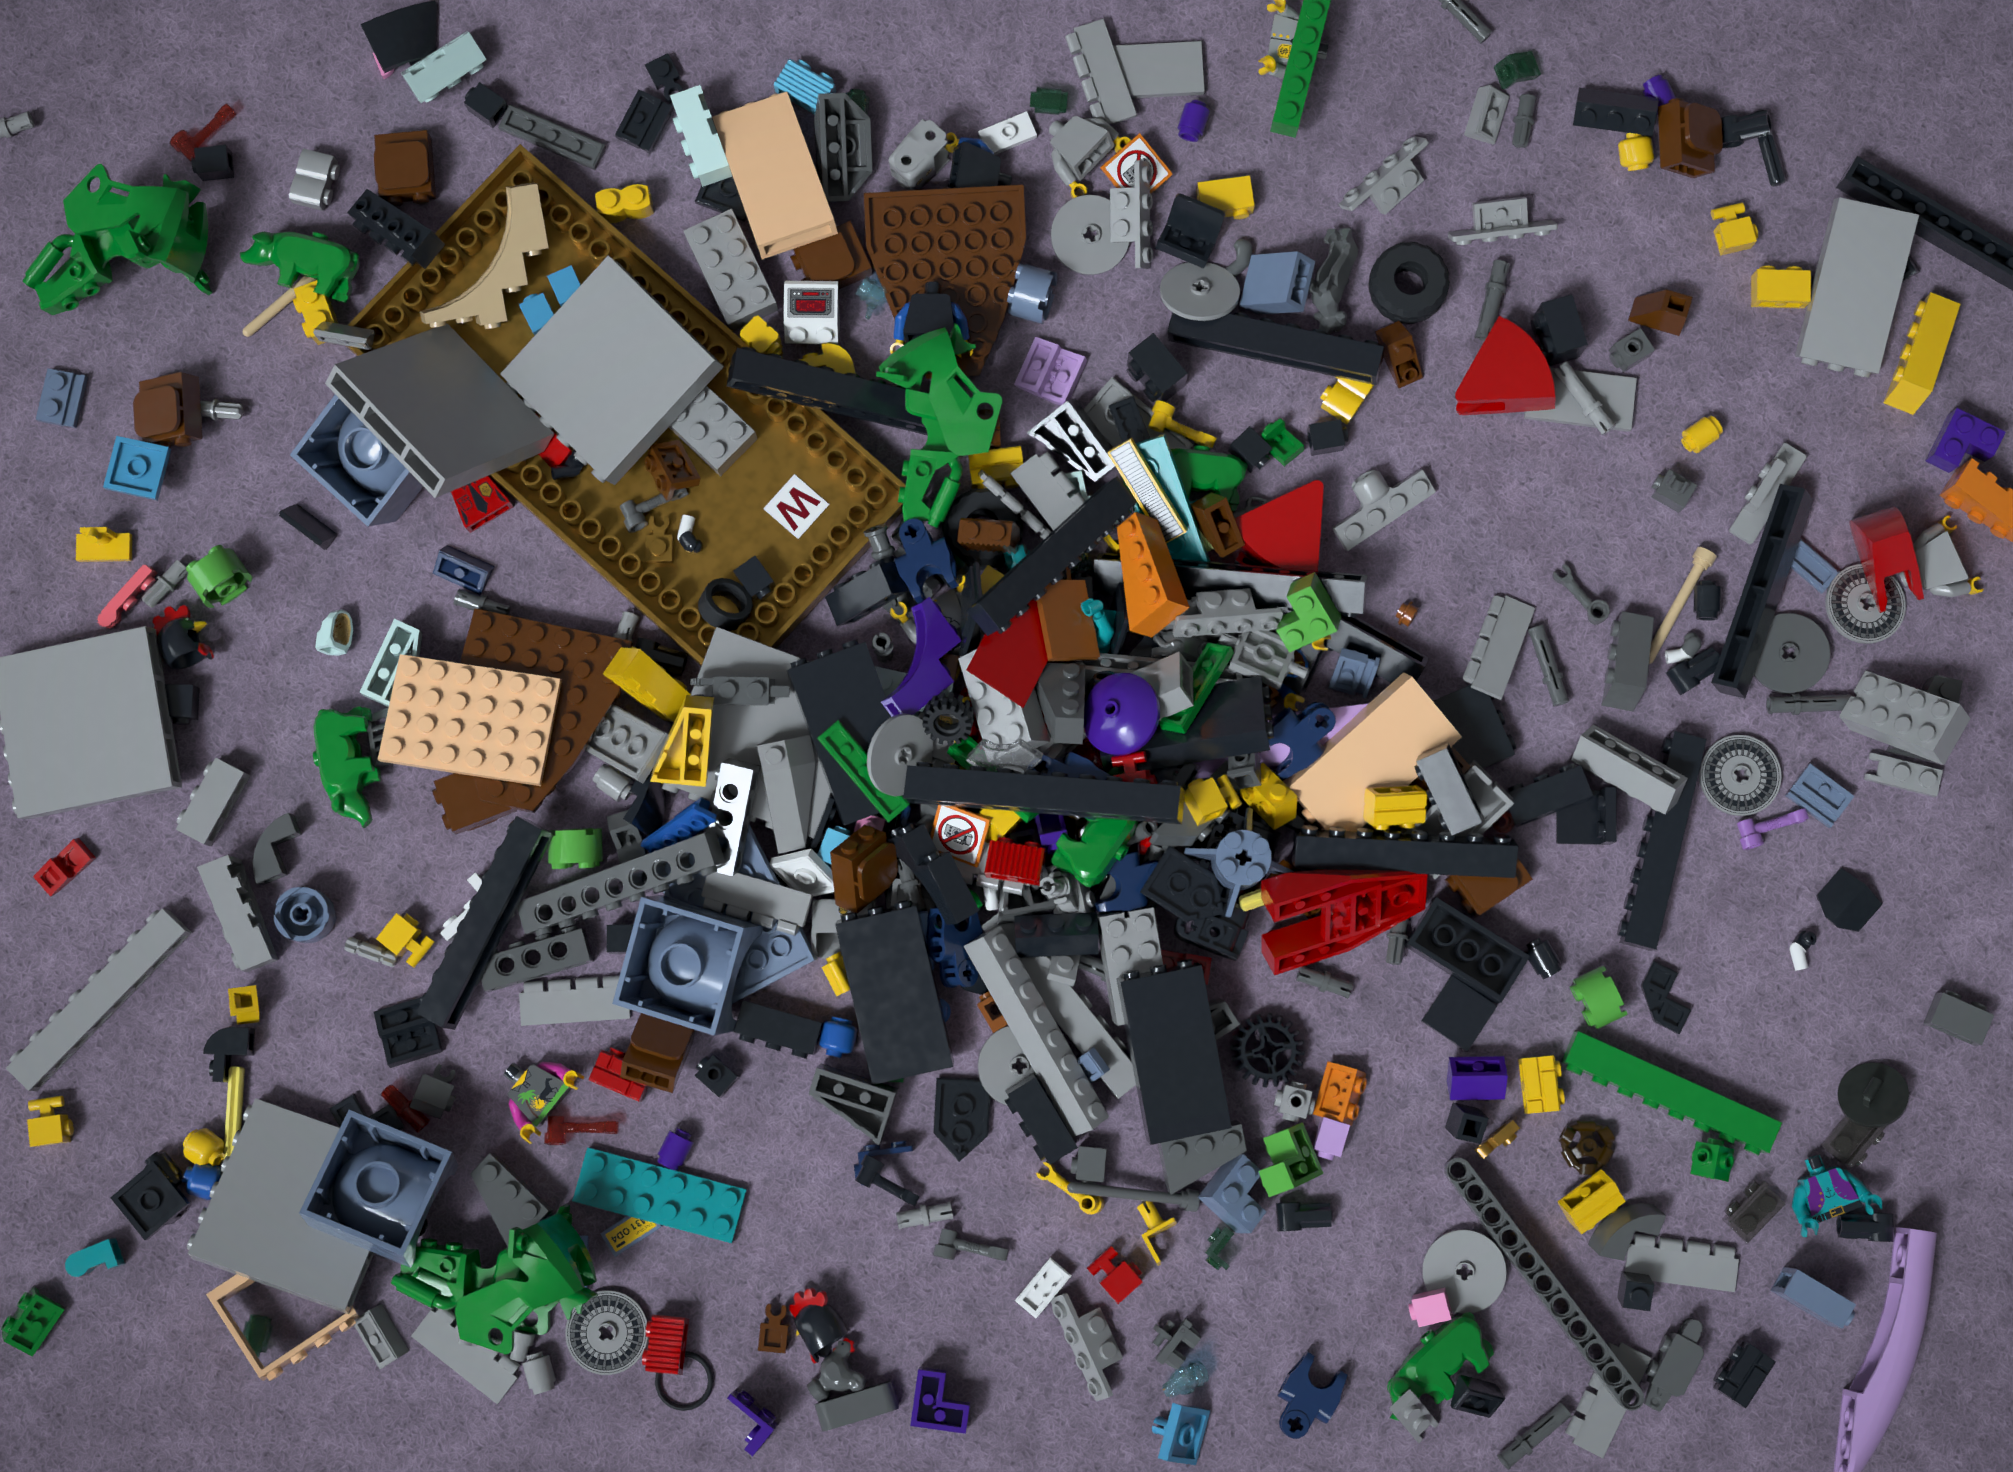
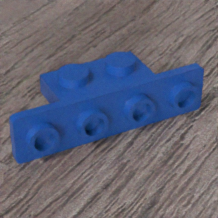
M700 798L674 816V819L642 840L641 847L652 853L690 839L715 822L717 815L708 811L710 802Z

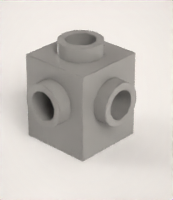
M1291 1081L1290 1086L1283 1085L1282 1090H1277L1274 1105L1278 1106L1277 1112L1283 1114L1282 1119L1298 1123L1299 1118L1306 1119L1307 1114L1312 1115L1315 1098H1311L1312 1091L1306 1090L1307 1085ZM1294 1096L1299 1097L1301 1100V1104L1298 1107H1294L1291 1104V1099Z

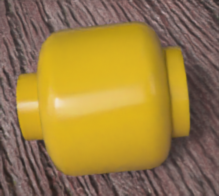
M1627 133L1626 139L1618 143L1620 164L1622 167H1627L1628 171L1649 168L1648 164L1654 161L1651 137Z
M207 1128L193 1130L186 1136L183 1142L184 1156L194 1164L218 1166L225 1156V1142Z

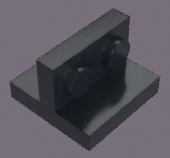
M157 1161L151 1162L110 1197L144 1240L150 1239L165 1225L174 1224L182 1217L180 1212L191 1204Z

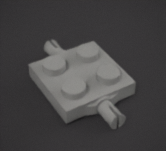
M1248 631L1240 634L1238 638L1224 633L1221 634L1218 641L1233 648L1234 654L1228 667L1229 669L1250 678L1261 676L1264 684L1278 690L1284 677L1289 672L1304 679L1309 669L1294 663L1295 650L1289 653L1280 636L1270 631Z

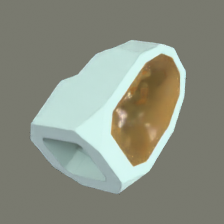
M343 609L333 611L322 621L321 629L317 632L315 647L317 651L334 656L347 653L353 635L352 619L347 611Z

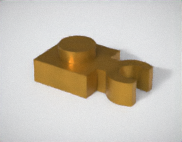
M650 516L649 526L653 531V535H645V562L673 563V535H666L670 528V520L668 516H664V524L661 527H657L655 525V517Z
M1508 1120L1491 1134L1487 1140L1474 1149L1480 1158H1485L1497 1146L1503 1144L1506 1147L1517 1138L1515 1132L1520 1127L1514 1120Z

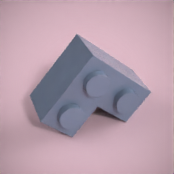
M1244 1154L1222 1165L1198 1196L1208 1208L1236 1233H1252L1266 1213L1247 1194L1260 1177L1258 1172L1260 1169Z

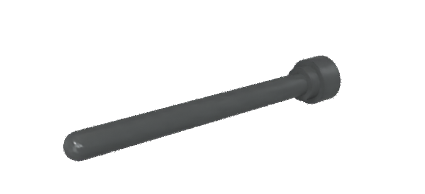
M1070 1182L1067 1186L1070 1193L1177 1204L1180 1208L1190 1212H1197L1200 1200L1198 1198L1200 1195L1199 1190L1186 1189V1191H1181L1180 1194L1173 1193L1170 1195L1169 1192Z

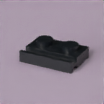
M638 89L615 133V137L651 154L674 109L673 105L667 104L661 99Z

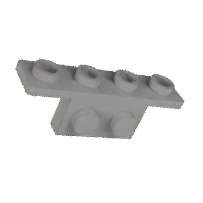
M1415 136L1404 141L1402 148L1398 152L1386 157L1381 167L1376 171L1368 173L1363 178L1364 182L1344 195V199L1339 203L1341 209L1353 211L1370 197L1379 212L1386 215L1424 181L1411 159L1429 144L1428 140Z
M1136 160L1134 162L1135 187L1110 188V236L1113 243L1135 242V267L1138 269H1150V263L1153 260V250L1150 247V236L1153 233V225L1150 220V209L1153 204L1152 195L1150 194L1152 169L1149 166V162Z
M1525 196L1472 203L1474 229L1448 232V238L1452 242H1456V245L1471 244L1474 239L1492 242L1497 241L1499 236L1508 235L1510 239L1523 238L1524 233L1534 232V235L1538 236L1548 235L1550 230H1557L1558 225L1553 220L1528 222L1527 198Z
M1787 443L1782 444L1770 464L1766 463L1759 472L1758 476L1761 479L1757 486L1752 485L1746 493L1744 499L1747 502L1730 527V533L1748 544H1752L1767 522L1779 485H1790L1806 459L1805 454Z
M1250 588L1199 592L1195 598L1199 614L1177 616L1172 632L1174 637H1192L1260 630L1270 631L1277 629L1278 623L1282 619L1283 611L1282 608L1256 610Z
M1067 1293L1055 1296L1050 1301L1053 1313L1060 1321L1064 1330V1337L1074 1352L1076 1364L1084 1374L1090 1394L1094 1396L1096 1401L1113 1396L1102 1369L1123 1359L1101 1308L1093 1309L1078 1317Z

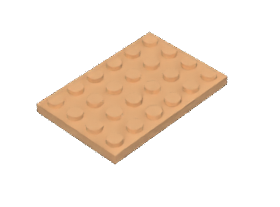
M400 654L378 760L386 763L541 786L562 681L559 678Z

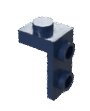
M907 1141L891 1142V1148L880 1149L878 1144L863 1146L864 1151L858 1152L859 1163L854 1164L855 1179L862 1168L860 1164L865 1154L877 1156L914 1151L913 1145L907 1146Z

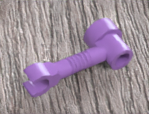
M1806 808L1754 824L1752 818L1738 822L1737 826L1742 837L1740 839L1742 849L1748 850L1763 845L1764 841L1761 833L1805 822L1806 819H1809Z

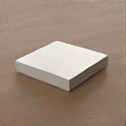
M812 849L771 858L770 867L791 889L811 894L813 897L834 892L832 870Z

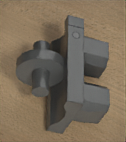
M1186 1318L1183 1319L1172 1336L1169 1333L1175 1324L1170 1320L1167 1321L1163 1328L1155 1324L1153 1329L1159 1334L1153 1340V1343L1159 1347L1165 1339L1168 1340L1155 1359L1162 1365L1166 1363L1178 1370L1186 1357L1175 1349L1182 1340L1193 1349L1202 1337Z

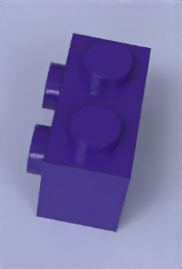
M1504 1056L1449 1057L1447 1086L1450 1100L1505 1099L1508 1074Z

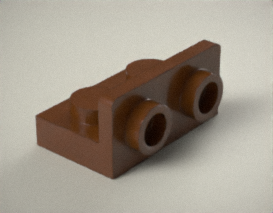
M680 440L657 443L650 446L648 455L645 457V467L653 476L657 490L662 493L666 501L672 500L674 490L699 486L701 478Z

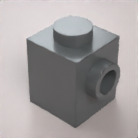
M1640 328L1613 344L1609 350L1611 353L1609 357L1612 364L1616 368L1620 367L1624 373L1650 357L1655 349Z
M1078 1146V1157H1072L1071 1173L1076 1174L1075 1179L1081 1180V1183L1096 1185L1097 1182H1104L1106 1149Z

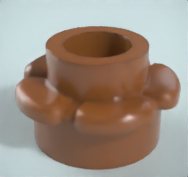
M1412 601L1408 605L1403 603L1395 616L1399 618V625L1404 624L1409 627L1415 618L1419 608L1412 605Z

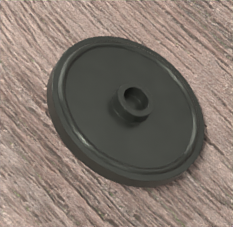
M1864 1063L1852 1068L1843 1076L1838 1086V1102L1843 1113L1852 1122L1870 1128L1884 1127L1894 1123L1904 1114L1909 1103V1090L1903 1076L1894 1068L1882 1063Z

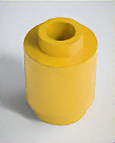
M1711 415L1707 418L1702 417L1682 432L1683 438L1681 442L1689 452L1699 453L1719 439V435L1723 433L1722 426Z

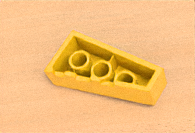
M1932 292L1929 293L1924 301L1919 300L1914 310V315H1916L1915 322L1911 323L1906 336L1908 340L1901 350L1900 361L1893 374L1892 382L1883 402L1884 404L1914 415L1931 394L1960 303Z

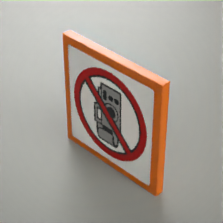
M1140 133L1100 167L1116 188L1135 187L1134 162L1136 160L1149 162V166L1152 169L1150 194L1173 175Z
M938 805L930 837L939 853L950 852L953 859L977 868L982 856L991 818L962 807Z

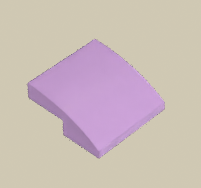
M1035 337L1014 385L1061 406L1071 399L1087 359L1085 356L1061 349L1058 344Z

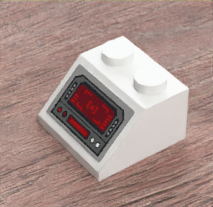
M785 281V343L838 344L840 329L838 281Z

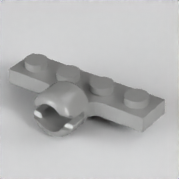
M1422 469L1417 470L1393 487L1387 485L1380 471H1368L1352 483V489L1359 499L1361 507L1333 526L1332 529L1344 549L1349 551L1436 493Z

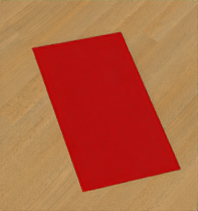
M1033 599L1028 603L1030 608L1020 617L1014 616L1010 620L1013 624L1003 633L999 634L996 631L988 636L984 635L966 671L1022 708H1024L1048 661L1037 601Z

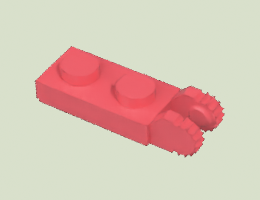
M146 564L142 565L101 611V614L97 616V623L107 629L114 628L116 624H119L122 611H129L138 601L135 597L142 590L147 591L156 581L154 577L157 575V572Z

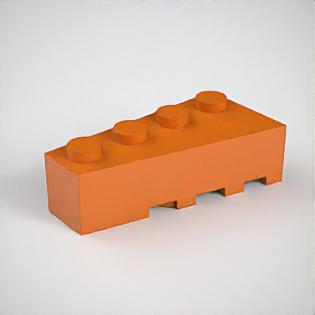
M1971 458L1955 470L1939 496L1945 499L1944 502L1949 507L1954 509L1960 508L1968 514L1967 517L1977 524L1983 523L1991 528L1990 532L1996 537L2006 538L2013 542V489L1999 486L1996 483L1998 478L1990 471L1986 474L1982 473L1977 469L1979 463Z
M1135 512L1117 527L1129 630L1152 638L1190 607L1158 520Z

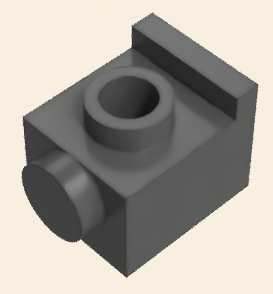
M1258 752L1228 757L1227 776L1234 790L1261 786V758Z

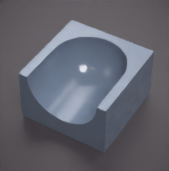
M336 394L290 454L291 457L368 527L396 522L423 487Z
M664 895L641 897L612 1004L714 1036L733 1032L737 1022L732 1016V996L742 961L754 940L761 936L763 926Z
M348 1110L299 1214L308 1226L411 1268L416 1258L415 1251L418 1238L430 1207L444 1182L451 1175H455L459 1165L453 1153L447 1149Z

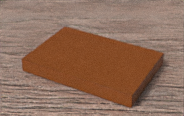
M1059 580L1054 585L1049 583L1045 587L1047 593L1037 600L1048 661L1097 660L1100 657L1093 618L1092 616H1086L1081 608V603L1089 599L1085 580Z

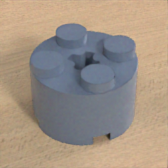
M1019 264L1015 279H1018L1016 287L1010 288L1007 302L1010 303L1008 314L1044 324L1055 295L1052 294L1053 288H1051V285L1057 286L1058 274L1057 272L1032 265Z
M291 888L279 897L275 905V925L283 936L301 943L320 941L329 934L336 922L335 908L331 900L324 893L312 888ZM303 910L309 911L307 920L301 919L304 916Z

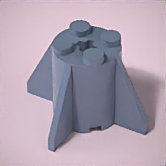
M1251 808L1246 809L1243 829L1228 833L1215 849L1185 848L1184 855L1211 860L1213 874H1215L1217 880L1224 887L1230 889L1225 917L1229 918L1232 915L1239 890H1245L1256 885L1267 872L1279 875L1294 872L1271 861V850L1268 842L1252 831L1253 809ZM1235 856H1243L1246 859V863L1243 866L1239 865L1240 860L1235 859Z

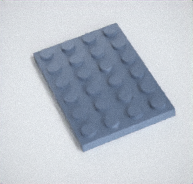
M731 818V819H729V820H727V821H728V822H733V818ZM749 824L741 869L738 873L780 885ZM719 836L720 846L727 849V840ZM691 853L689 856V862L693 866L695 863V858ZM667 862L665 865L666 873L669 875L671 872V866ZM701 873L693 875L694 880L682 885H678L677 882L669 884L670 889L663 893L667 897L703 907L705 897H702L701 894L707 876H702ZM729 904L725 905V909L723 911L724 914H726L727 906ZM751 911L750 917H749V919H748V921H750V922H751L752 915H753V912H752V911ZM776 919L773 929L763 926L761 936L756 938L751 944L740 966L734 986L732 1004L817 960L801 926H799L796 936L777 931L778 919Z

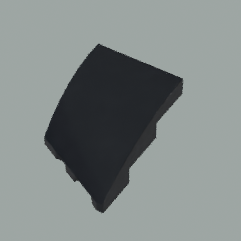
M435 0L400 8L360 24L384 73L408 62L412 66L436 51L437 4Z
M653 769L643 784L637 780L633 784L630 792L637 797L623 820L648 836L661 828L666 806L665 789H662L664 783L650 782Z

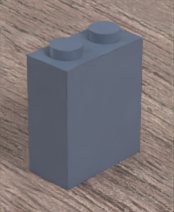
M1298 251L1251 255L1240 306L1257 315L1303 312L1315 261Z
M1783 1267L1770 1290L1828 1326L1843 1329L1844 1325L1848 1326L1855 1316V1311H1853L1856 1306L1855 1303L1798 1269Z

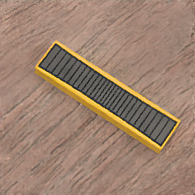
M1130 438L1107 452L1144 514L1158 520L1165 542L1168 543L1186 533L1188 529L1134 440Z

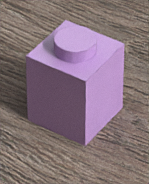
M1321 1117L1313 1143V1149L1318 1151L1317 1156L1333 1161L1334 1156L1341 1157L1350 1125Z

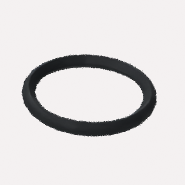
M688 1351L685 1352V1357L697 1360L702 1364L707 1373V1388L698 1401L688 1405H680L670 1401L661 1388L662 1373H656L655 1387L660 1399L670 1408L680 1411L692 1410L702 1405L710 1396L714 1382L713 1373L707 1361L700 1355Z

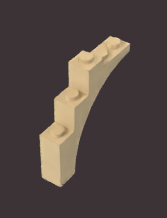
M536 183L506 187L508 210L505 232L499 250L489 268L474 285L460 296L440 306L420 311L423 323L430 324L431 328L445 326L447 320L456 319L457 323L472 321V316H475L477 324L484 325L485 329L500 327V322L507 321L502 289H505L506 293L521 290L522 285H528L522 252H525L526 256L542 254L541 249L548 248L538 185Z

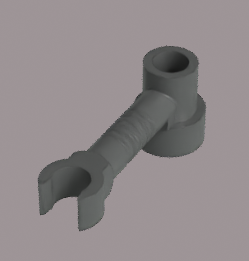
M687 489L674 490L672 500L668 501L665 500L661 493L637 505L634 500L621 504L620 509L625 517L624 524L628 532H637L646 527L648 522L644 513L669 501L684 498L688 495Z
M1562 565V569L1567 574L1566 577L1561 578L1557 573L1553 572L1554 581L1566 587L1586 609L1590 623L1598 625L1607 619L1610 613L1609 605L1603 600L1592 601L1576 583L1567 565ZM1593 612H1599L1601 616L1597 617Z
M947 1229L941 1230L939 1243L935 1244L933 1256L948 1260H954L956 1250H961L1005 1262L1008 1254L1007 1249L957 1238L958 1232Z

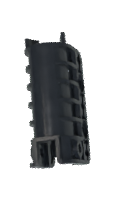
M1253 811L1252 831L1268 842L1272 861L1282 834L1269 827ZM1231 812L1226 819L1228 817L1233 818L1232 823L1236 827L1235 829L1230 828L1228 833L1242 830L1245 819L1244 816ZM1215 822L1205 849H1210L1213 843L1220 842L1223 839L1222 837H1215L1216 832L1222 834L1223 824ZM1235 856V859L1240 860L1239 865L1243 866L1246 863V859L1243 856ZM1201 858L1198 864L1208 870L1211 860ZM1266 875L1256 885L1245 890H1239L1230 918L1225 917V914L1193 920L1190 928L1194 931L1186 934L1184 933L1185 928L1181 926L1185 925L1186 922L1177 917L1174 925V934L1177 939L1226 959L1236 961L1240 956L1249 931H1246V927L1253 912V909L1249 911L1241 909L1239 897L1261 889V881L1265 880ZM1217 880L1225 913L1230 889L1224 887ZM1210 930H1214L1217 933V937H1212Z

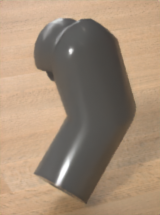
M1242 238L1234 243L1236 260L1225 268L1234 277L1249 266L1252 255L1251 243Z

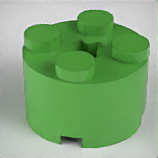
M222 545L214 546L210 549L208 555L200 560L191 562L186 567L189 583L205 606L209 608H214L213 603L220 602L221 605H225L233 601L247 589L246 581L249 580L251 582L252 580L251 574L234 550L224 548Z
M602 828L549 830L554 833L548 845V863L551 864L552 869H567L573 867V863H579V868L600 866V861H603Z
M1603 965L1573 979L1574 985L1569 987L1576 1002L1582 1001L1586 1009L1581 1012L1587 1025L1595 1026L1596 1029L1628 1015L1626 1010H1620L1619 1007L1624 1005L1612 978L1610 976L1604 977L1602 972L1606 971Z

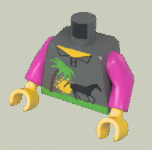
M543 1061L538 1065L531 1064L526 1071L517 1064L512 1063L503 1075L515 1084L508 1092L510 1097L509 1107L513 1120L520 1130V1136L529 1144L532 1143L529 1139L532 1133L540 1136L541 1132L536 1127L543 1125L571 1089L578 1090V1087L574 1085V1081L578 1077L584 1079V1076L561 1063Z

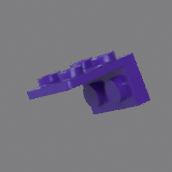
M734 1390L727 1399L757 1423L756 1427L745 1438L748 1445L744 1450L753 1457L778 1426L775 1422L777 1417L765 1407L762 1410L753 1404L755 1399L746 1391L738 1392Z

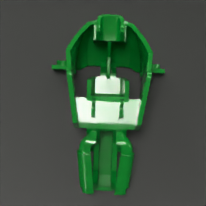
M97 164L63 200L67 225L75 235L61 234L52 242L49 241L25 272L26 276L22 281L28 287L36 290L40 299V309L51 315L76 309L79 301L87 296L96 295L100 291L101 286L112 282L109 260L116 256H123L146 269L161 263L165 268L174 273H182L201 292L207 295L212 294L208 284L210 279L200 269L208 241L206 204L204 202H196L189 207V204L198 196L201 189L185 180L173 182L167 174L163 175V187L130 186L112 181L107 168L102 164ZM99 178V189L96 192H91L90 184L92 180ZM113 187L127 191L129 195L126 197L110 192ZM68 247H72L70 258L44 282L64 255L63 251Z
M956 323L950 334H948L944 327L909 341L892 353L879 366L880 372H876V377L887 379L906 388V410L912 415L922 417V423L926 427L928 434L924 447L922 449H911L910 460H904L902 476H907L906 487L900 486L898 503H903L904 522L909 519L928 521L929 525L938 528L940 521L944 522L961 485L959 480L963 468L958 456L989 452L1002 404V397L999 394L980 392L958 367L955 354L959 355L975 349L976 346L967 343L963 339L960 328ZM928 372H931L930 392L918 391L921 388L922 378ZM956 375L973 393L972 398L954 379ZM981 403H988L992 406L993 414L989 419L983 420L977 415V407ZM948 463L952 471L949 477H945L930 509L922 501L935 470Z
M567 1204L561 1206L555 1215L523 1230L520 1227L510 1229L508 1248L499 1253L497 1263L492 1268L481 1267L479 1249L463 1248V1243L448 1242L446 1246L438 1245V1240L425 1238L421 1239V1242L416 1245V1258L412 1267L401 1264L400 1273L395 1274L391 1280V1284L396 1286L397 1291L432 1309L436 1307L448 1310L456 1307L455 1316L460 1339L502 1354H509L514 1350V1330L538 1335L548 1333L550 1330V1311L559 1302L566 1319L570 1320L574 1308L577 1314H581L583 1304L598 1296V1293L584 1287L597 1282L596 1273L583 1240L572 1226L570 1205ZM534 1311L538 1316V1322L535 1326H529L524 1320ZM493 1328H498L502 1332L503 1341L501 1344H495L491 1340L490 1332Z

